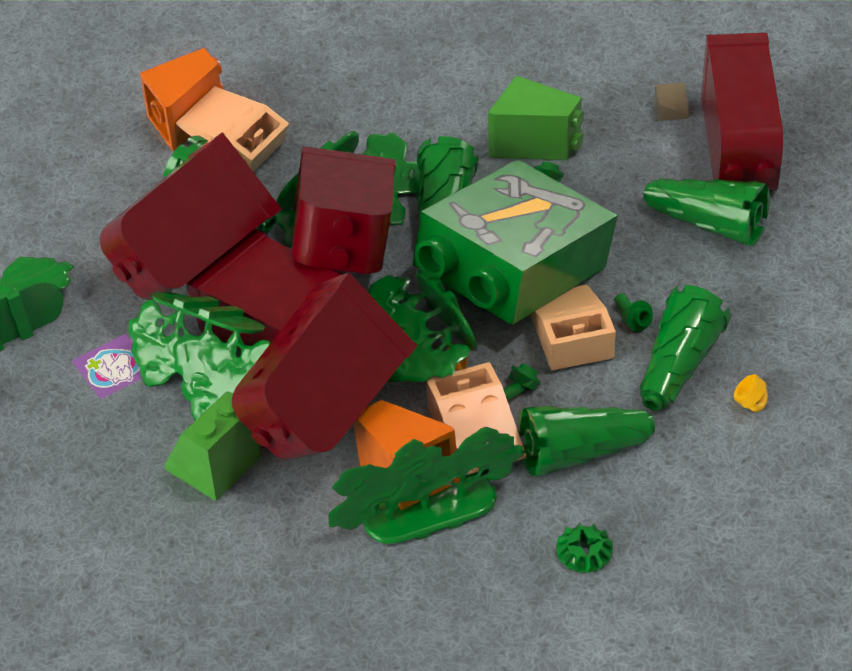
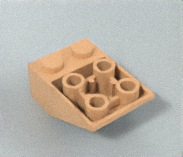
M214 86L176 122V125L191 137L200 135L208 141L223 132L254 172L284 142L289 123L264 104Z
M588 285L574 287L530 314L551 371L615 358L616 331L607 308Z
M490 362L455 371L453 375H448L445 378L436 376L426 381L428 409L434 420L450 425L455 430L457 449L467 437L482 427L498 430L499 433H507L510 436H514V445L523 446L502 384ZM526 453L516 461L525 459ZM479 468L471 470L468 474L478 472Z

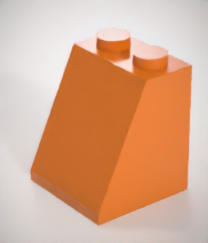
M205 48L140 73L147 117L172 151L176 150L180 144L183 145L191 137L177 126L176 122L214 86L224 89L219 78V74L222 73L221 65L216 57L212 58Z
M384 400L367 406L353 423L360 466L372 464L376 467H389L393 462L394 453L412 439L423 442L424 447L433 445L442 448V456H450L457 450L455 430L450 425ZM454 478L453 482H460V478ZM445 485V486H442V487H440V488H438V489H436V490H433V491L430 493V496H432V495H434V494H436V493H438V492H440V491H442V490H444V489H446V488H448V487H450V486H452V485ZM420 500L404 501L399 503L398 507L403 510L420 502Z

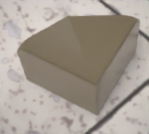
M685 84L655 85L654 102L658 120L688 119Z

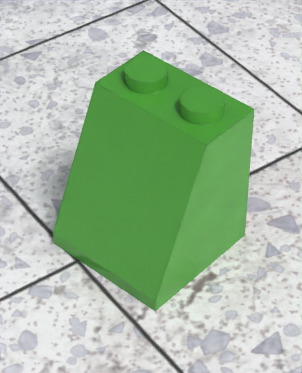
M515 76L488 112L489 156L493 158L568 160L574 150L578 151L584 138V135L581 133V124L584 119V111H581L582 97Z
M226 391L180 435L164 465L165 470L215 501L261 458L259 444L252 438V432L238 419L233 410V394L229 391Z

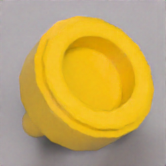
M756 374L745 377L734 391V400L742 407L749 408L753 412L763 410L768 400L766 382Z

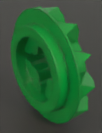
M579 522L575 528L566 527L564 533L558 536L556 553L560 562L570 570L580 573L595 572L605 567L611 560L613 541L609 539L606 530H598L595 524L590 527L582 526ZM581 539H584L587 545L590 546L588 555L585 554V551L580 546Z

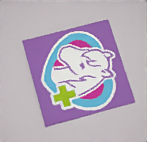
M126 334L72 360L73 364L100 399L142 379L140 368L134 361L131 353L133 343Z

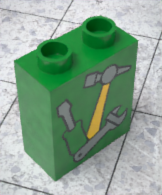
M517 159L421 211L412 265L421 269L429 277H438L443 284L470 299L478 307L484 308L509 324L514 325L606 267L618 215Z

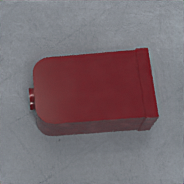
M768 33L706 35L701 105L704 113L713 179L738 182L757 181L766 183L765 185L769 187V191H777L783 155V127L769 50Z
M222 132L188 156L187 160L109 222L100 234V247L113 265V272L119 280L126 282L140 298L154 300L152 298L153 292H172L184 286L260 224L272 218L282 208Z
M302 146L294 202L293 259L311 267L361 274H372L381 271L392 213L396 159Z
M254 229L190 280L186 286L190 297H212L219 300L218 307L235 306L244 310V317L264 325V331L261 333L240 334L244 345L252 346L261 340L271 343L305 301V296L314 285L341 276V274L331 269L311 267L297 262L292 257V249L267 237L265 233ZM196 318L199 330L204 333L206 321ZM212 324L211 330L213 334L217 335L221 341L227 343L233 331Z
M350 273L314 285L305 296V301L233 392L232 406L238 419L252 432V438L259 445L267 447L280 459L293 460L333 449L406 358H409L417 347V344Z

